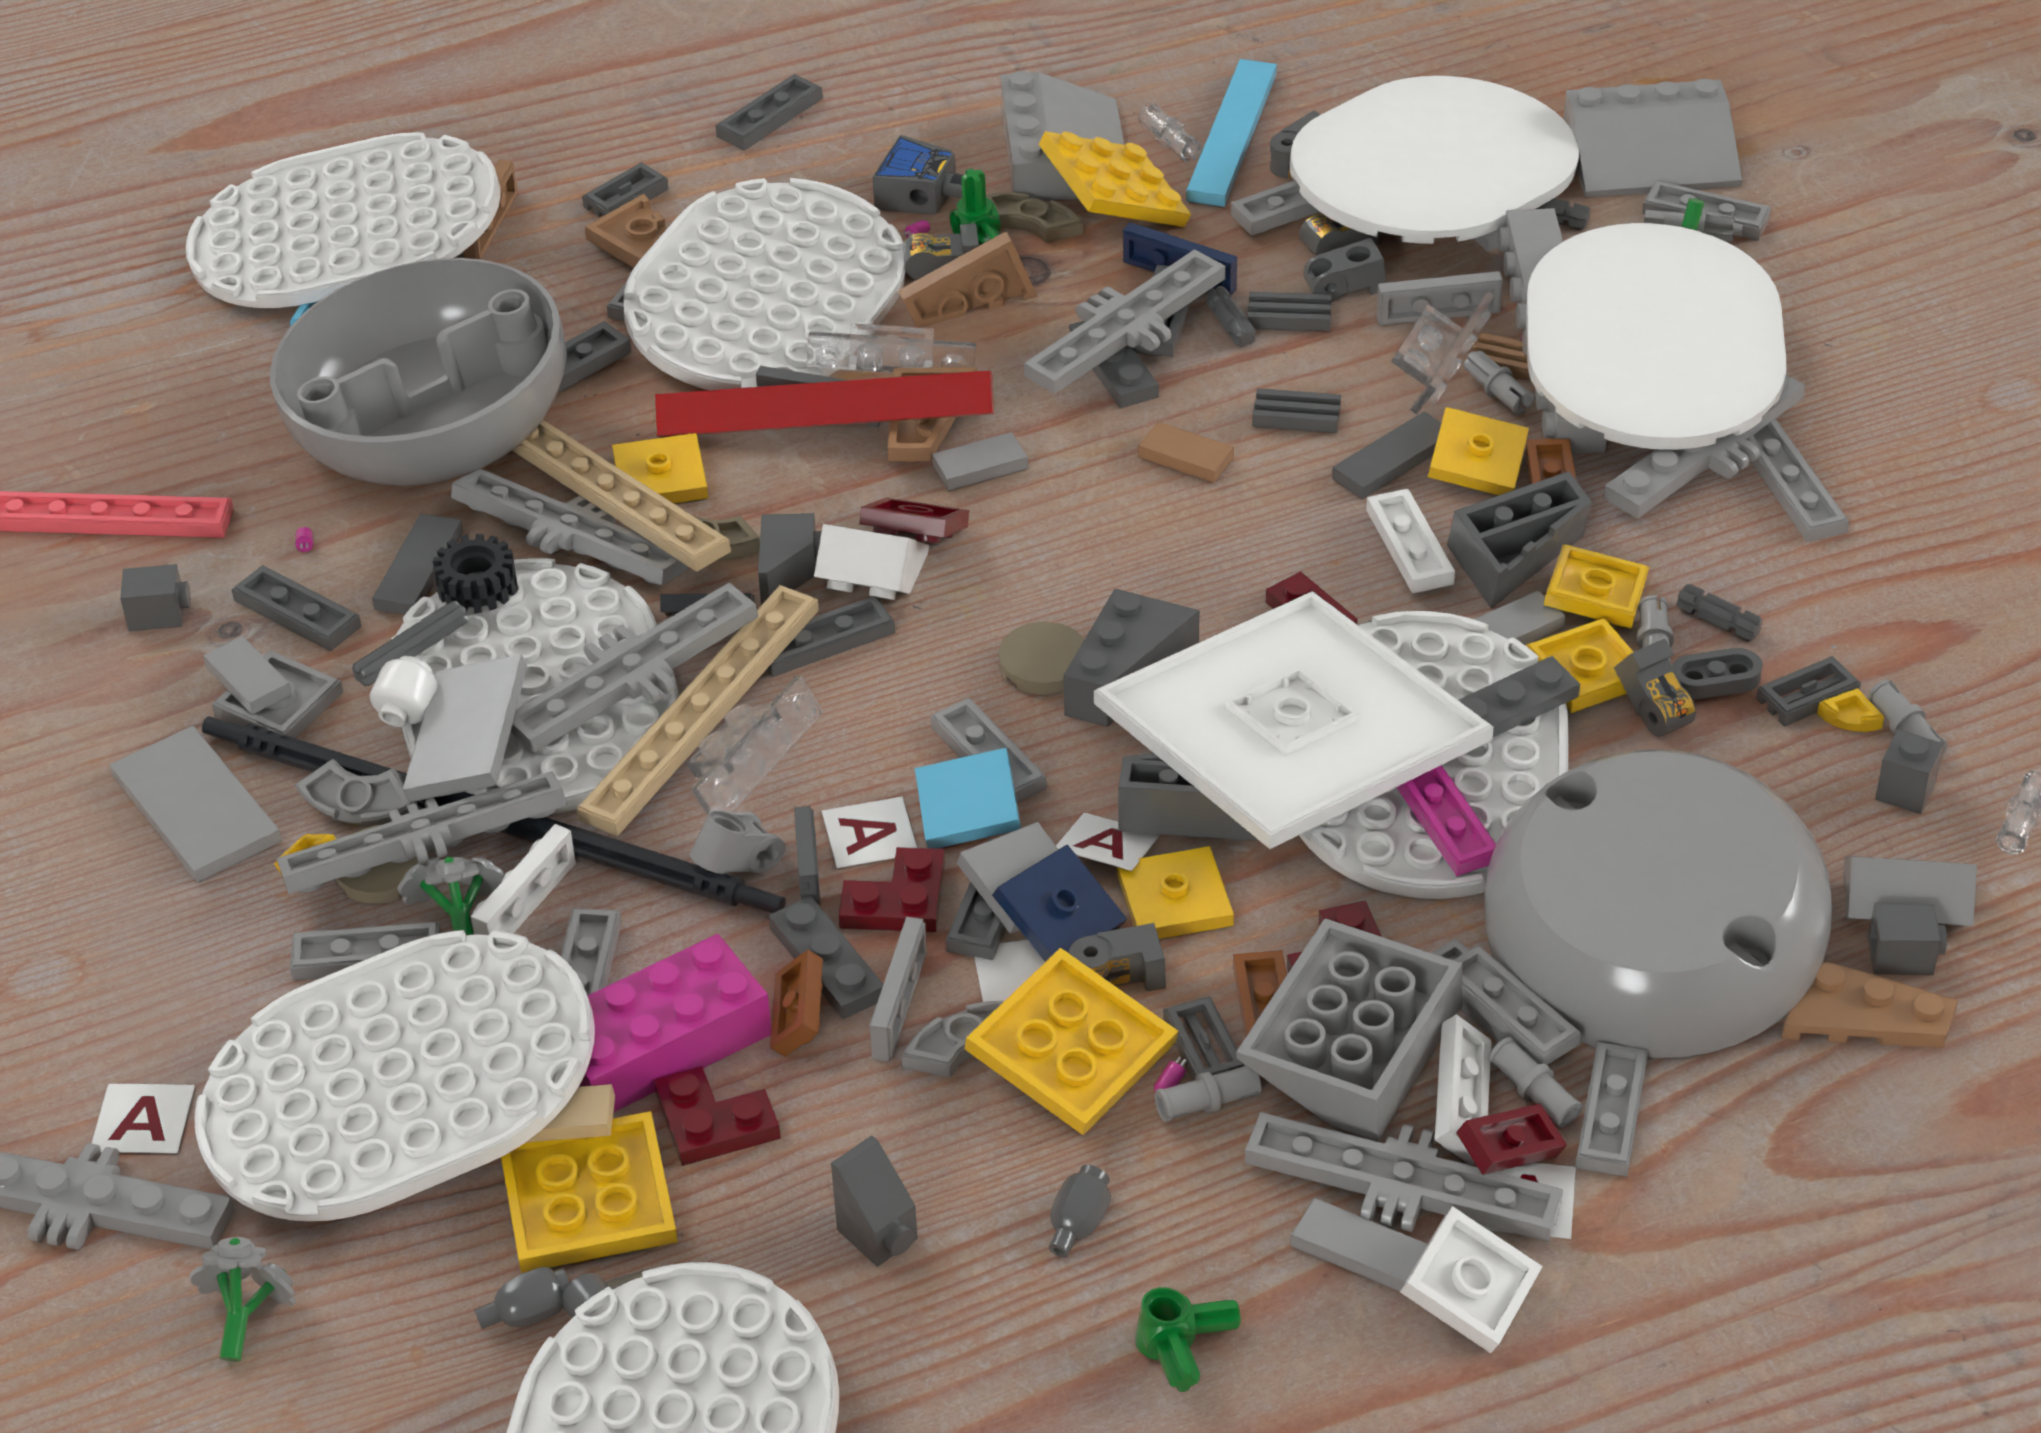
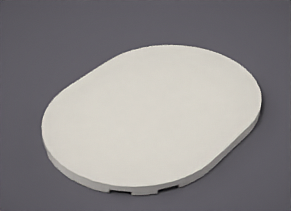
M1420 76L1382 84L1319 115L1307 123L1293 141L1290 155L1291 178L1296 180L1300 186V194L1314 208L1330 219L1353 230L1377 237L1378 231L1402 236V242L1433 244L1434 238L1455 236L1459 242L1489 234L1498 230L1499 227L1505 226L1506 210L1536 209L1560 195L1574 178L1578 164L1579 148L1572 129L1563 118L1545 104L1522 92L1496 83L1472 78Z
M420 132L390 134L285 158L251 172V179L237 187L230 184L210 200L211 207L202 217L197 216L186 240V257L198 284L206 292L225 302L253 308H282L320 301L330 293L354 280L380 270L416 261L454 258L461 254L484 233L495 217L500 202L499 180L491 160L485 153L477 152L470 148L466 141L447 135L436 139L426 138L425 134Z
M765 178L735 183V188L719 194L712 191L689 205L640 259L632 270L624 290L625 325L634 345L652 364L670 376L699 388L719 390L757 387L756 373L760 366L828 377L843 367L858 352L899 298L898 290L904 287L906 277L904 243L893 224L889 225L880 216L878 208L861 197L839 187L797 178H790V183H767Z
M1653 223L1617 224L1589 230L1563 241L1551 249L1539 261L1531 274L1526 301L1527 364L1530 378L1539 395L1545 396L1556 407L1555 412L1581 429L1587 426L1604 433V439L1628 446L1659 450L1689 449L1716 444L1717 438L1732 433L1737 436L1741 435L1760 423L1762 416L1778 403L1786 375V350L1780 297L1775 284L1766 271L1754 259L1735 246L1714 236L1684 227Z
M549 558L514 560L517 577L516 591L514 595L508 594V602L502 604L496 601V609L490 611L488 606L481 607L482 613L475 614L474 609L469 607L466 613L468 621L464 626L418 654L415 658L428 664L435 677L436 672L439 670L522 654L527 664V670L516 708L518 709L592 665L593 663L588 660L583 650L588 644L594 643L603 651L598 639L605 634H609L617 641L613 630L618 626L624 625L638 637L657 626L645 600L631 586L625 587L611 579L610 573L583 563L578 564L577 567L555 564V559ZM483 572L470 573L468 575H475ZM437 592L429 598L423 596L404 615V623L396 636L445 606L446 601L442 603ZM674 673L671 678L676 685V690L666 695L657 687L661 695V699L651 704L642 695L636 699L627 696L535 753L510 732L497 785L465 792L477 795L553 771L563 789L567 805L556 808L550 815L576 810L677 699L679 694ZM422 721L412 725L405 723L401 727L410 759H412Z
M1432 611L1393 612L1373 616L1372 622L1358 625L1457 700L1538 662V656L1516 638L1507 639L1488 630L1489 625L1454 614ZM1566 703L1495 736L1493 740L1442 765L1495 843L1499 840L1509 821L1534 794L1547 783L1568 771V714ZM1397 788L1385 792L1299 835L1308 848L1331 868L1351 880L1382 892L1420 899L1460 898L1485 892L1489 866L1456 877Z
M464 930L435 934L411 941L315 980L285 994L250 1018L252 1024L235 1041L228 1040L216 1055L208 1069L210 1076L203 1093L198 1096L196 1101L195 1134L198 1147L211 1174L231 1197L257 1212L272 1217L294 1221H330L372 1212L508 1154L539 1133L567 1105L587 1071L594 1046L595 1024L593 1011L584 986L577 973L560 955L553 950L547 951L530 943L527 937L502 931H492L490 935H466Z
M711 1262L671 1264L643 1271V1277L631 1280L613 1290L607 1287L575 1309L576 1315L554 1338L549 1336L534 1357L522 1381L507 1429V1433H835L839 1414L838 1376L829 1346L810 1312L799 1300H795L787 1292L774 1285L772 1280L753 1271L726 1264Z

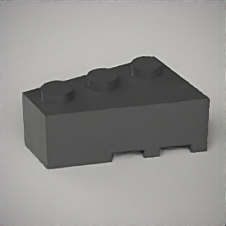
M1570 471L1455 510L1447 546L1492 608L1559 556L1563 544L1572 546L1583 537L1592 501Z
M1114 589L1063 675L1064 715L1108 727L1114 720L1094 704V690L1199 643L1200 610Z
M1154 753L1123 757L1118 786V831L1259 841Z

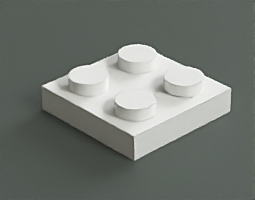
M1452 1206L1441 1221L1400 1293L1489 1353H1492L1501 1342L1543 1266Z

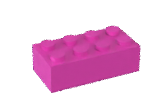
M718 933L587 996L593 1011L595 1024L594 1046L587 1071L579 1087L612 1084L615 1093L613 1111L615 1112L654 1093V1079L700 1066L705 1068L771 1035L768 994Z

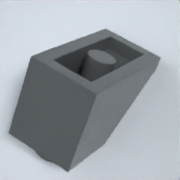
M814 513L762 514L758 565L761 605L779 585L795 590L814 577L822 531H816Z
M871 1135L831 1163L837 1230L877 1267L892 1256L904 1253L918 1239L916 1208L879 1141Z

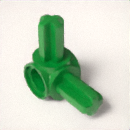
M970 168L961 177L962 198L957 202V209L951 210L949 218L953 234H960V225L976 224L980 246L1000 235L1001 222L993 201L986 197L984 172Z
M1167 1287L1151 1289L1144 1295L1141 1302L1135 1334V1345L1146 1357L1160 1361L1170 1386L1176 1387L1179 1392L1189 1391L1190 1386L1198 1384L1200 1381V1372L1190 1350L1191 1345L1194 1343L1195 1335L1233 1330L1240 1327L1241 1316L1238 1303L1234 1300H1222L1191 1305L1189 1299L1177 1290Z

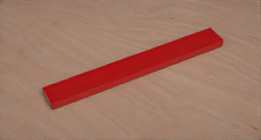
M992 371L655 394L657 437L664 438L693 433L708 435L994 415Z

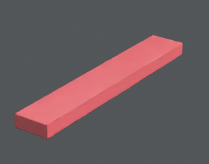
M0 491V531L224 538L234 511L231 498Z

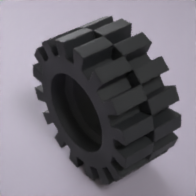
M476 534L475 540H469L468 535L460 536L461 543L457 544L452 539L447 542L448 549L441 547L437 551L438 557L433 559V571L437 594L442 603L446 601V604L451 601H457L461 606H464L466 611H468L469 607H472L475 614L482 613L481 607L488 606L490 611L497 608L496 601L505 604L509 601L508 594L514 595L516 591L515 585H517L512 550L508 549V544L505 541L498 543V537L492 535L486 541L484 540V534ZM483 572L480 574L468 575L470 573Z

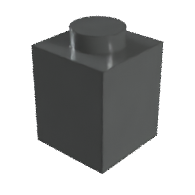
M177 564L123 569L120 600L128 631L182 627L184 608L191 607V593L188 581L181 582Z
M1897 729L1882 760L1875 800L1922 814L1936 784L1944 743Z
M1874 904L1867 937L1873 974L1934 975L1938 955H1945L1947 947L1945 925L1937 924L1934 905Z

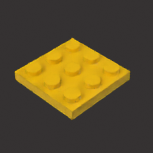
M1066 131L1062 132V134L1044 132L1038 145L1088 212L1180 227L1186 226L1191 216L1190 211L1181 201V196L1169 186L1163 178L1164 174L1152 164L1146 156L1147 152L1139 145L1134 143H1126V145L1111 143L1101 137L1087 139Z
M1059 948L966 1037L964 1049L1077 1132L1084 1135L1176 1043L1178 1030L1065 950Z
M651 1111L613 1118L611 1136L526 1142L501 1157L521 1273L540 1267L550 1268L678 1242Z

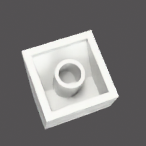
M823 524L814 577L827 580V589L852 593L854 585L870 587L869 596L895 600L896 592L911 593L928 555L929 545L905 537Z

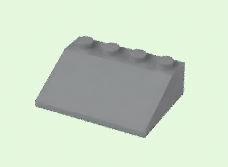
M1018 71L1012 74L1000 75L1002 119L1012 191L1014 193L1030 194V198L1042 201L1078 199L1038 144L1045 131L1059 134L1066 131L1082 138L1094 139L1095 137H1101L1111 143L1124 145L1116 99L1040 72L1028 73Z
M1699 79L1697 81L1676 83L1664 81L1648 85L1624 84L1619 87H1584L1579 90H1566L1563 119L1572 129L1579 148L1576 172L1585 198L1649 193L1655 181L1696 190L1742 186L1730 105L1720 79Z
M1325 918L1236 1051V1057L1240 1062L1330 1126L1378 1142L1440 1042L1442 1022L1456 1015L1462 1006V963Z

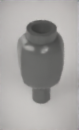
M1083 1165L1080 1171L1070 1175L1059 1189L1050 1213L1051 1223L1056 1230L1049 1245V1250L1059 1257H1067L1074 1242L1089 1236L1102 1220L1111 1201V1194L1107 1187L1110 1180L1109 1176L1100 1168L1092 1165Z
M547 1267L536 1268L503 1284L498 1290L494 1302L474 1309L481 1329L500 1322L511 1327L529 1326L560 1313L563 1309L562 1294L570 1284L564 1268L552 1271Z

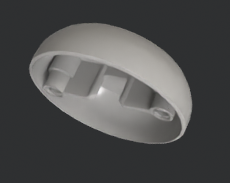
M441 258L416 261L380 270L354 280L330 293L303 313L288 329L273 355L270 368V385L278 412L292 438L307 453L325 466L352 479L373 484L391 486L433 484L467 475L497 461L517 447L538 427L554 402L564 375L567 357L564 330L555 302L545 287L518 269L491 261L468 258Z
M1634 750L1611 754L1582 764L1547 783L1519 809L1497 841L1489 863L1484 895L1486 934L1493 958L1581 1032L1580 1042L1593 1047H1597V1042L1647 1049V1058H1680L1715 1052L1748 1040L1780 1021L1800 1002L1812 986L1823 964L1831 932L1832 900L1828 870L1822 852L1811 831L1791 806L1767 785L1728 763L1708 756L1676 750Z

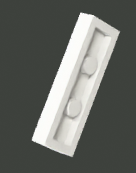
M1409 489L1367 497L1366 511L1411 593L1454 585L1455 570Z
M554 824L542 839L534 842L523 860L514 869L509 870L505 874L501 884L486 900L481 901L476 906L471 916L474 935H490L492 931L514 933L576 864L571 830Z
M1456 1014L1442 1022L1435 1140L1467 1164L1473 1165L1475 1162L1456 1134V1131L1466 1120L1488 1115L1491 1039Z

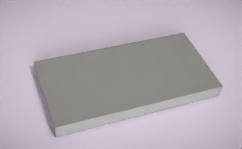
M522 654L436 672L435 679L437 680L438 687L426 707L403 786V792L409 802L497 785L527 670V664Z
M190 726L109 764L112 776L197 883L282 842L277 826L194 726Z

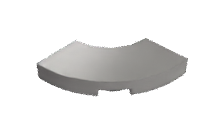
M332 759L295 784L299 793L322 814L338 822L353 826L365 827L389 823L391 820L388 811L398 809L402 816L408 814L407 805L416 803L420 810L416 801H408L403 792L405 782L400 773L394 768L379 775L358 776L346 771L337 761Z
M986 1001L966 1005V1011L951 1015L943 1020L940 1017L932 1020L906 1046L902 1054V1068L951 1078L958 1066L973 1056L964 1049L966 1037L1004 1001Z

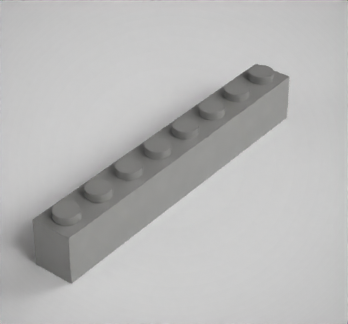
M1555 208L1506 210L1505 226L1499 227L1497 232L1499 252L1505 251L1503 258L1505 277H1511L1510 300L1512 303L1517 302V328L1524 329L1522 334L1524 355H1527L1526 301L1531 274L1539 261L1551 249L1563 242ZM1535 388L1537 410L1544 411L1542 414L1544 438L1570 439L1572 454L1605 452L1607 440L1604 439V433L1587 426L1580 429L1555 412L1556 407L1545 396L1539 395Z

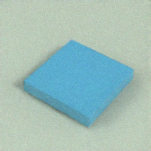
M1007 748L915 768L924 835L928 848H942L1021 829Z

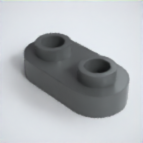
M1729 648L1685 655L1676 659L1672 667L1682 687L1688 691L1692 700L1743 693L1755 689L1761 680L1763 664L1760 657L1748 649Z

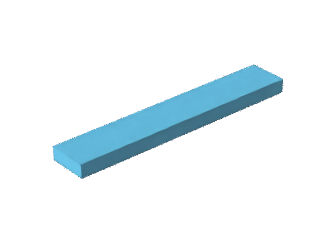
M1239 59L1187 187L1186 201L1225 207L1276 78L1277 64Z

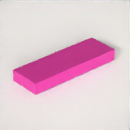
M1442 765L1396 787L1456 877L1489 866L1496 843Z

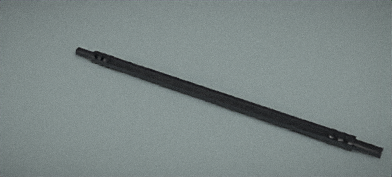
M211 716L206 717L202 724V732L204 734L238 744L242 751L312 773L332 759L337 761L346 771L358 776L379 775L391 769L252 724H247L243 727ZM397 771L405 782L407 773ZM460 792L434 798L438 807L474 796V794ZM426 799L416 801L419 807L425 808ZM528 817L512 822L506 829L499 831L534 843L538 839H542L554 824L571 830L574 854L577 857L734 907L741 903L769 913L785 908V897L745 885V881L742 878L726 873H714L699 865L547 817L538 819Z

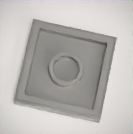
M270 650L263 657L289 682L291 695L252 715L227 690L212 704L216 717L243 727L247 724H252L296 738L343 693V688L340 680Z
M1036 822L960 852L957 864L1011 934L1018 931L1019 928L992 894L997 887L1054 853L1058 848L1040 824Z

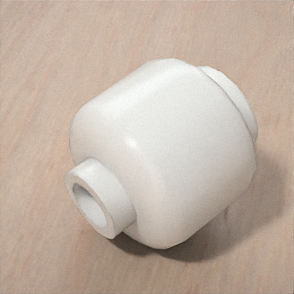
M402 656L399 659L387 661L381 668L370 692V702L375 710L379 712V718L388 725L402 727L405 723L416 724L423 720L426 707L437 690V680L433 676L430 666L424 661L412 656Z

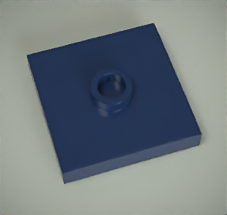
M1068 844L1003 883L992 894L1045 962L1059 948L1069 953L1070 947L1076 940L1096 935L1100 932L1117 930L1127 920L1126 916Z

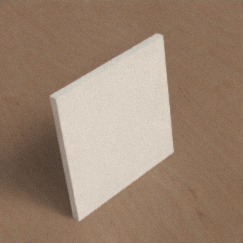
M1313 591L1094 690V704L1269 849L1493 740L1494 727Z

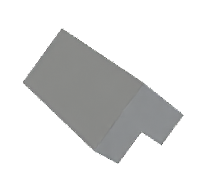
M1844 856L1843 886H1846L1844 917L1871 919L1874 904L1934 905L1937 924L1974 926L1977 864Z

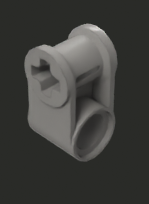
M711 810L691 849L690 857L700 867L714 873H764L779 863L785 851V843L778 835L765 831L761 827V820L753 812Z

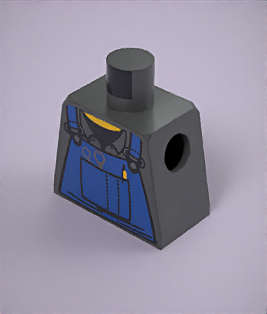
M899 135L872 177L874 206L883 211L930 215L939 213L949 196L962 198L961 177L963 174L956 173L955 154L951 150Z

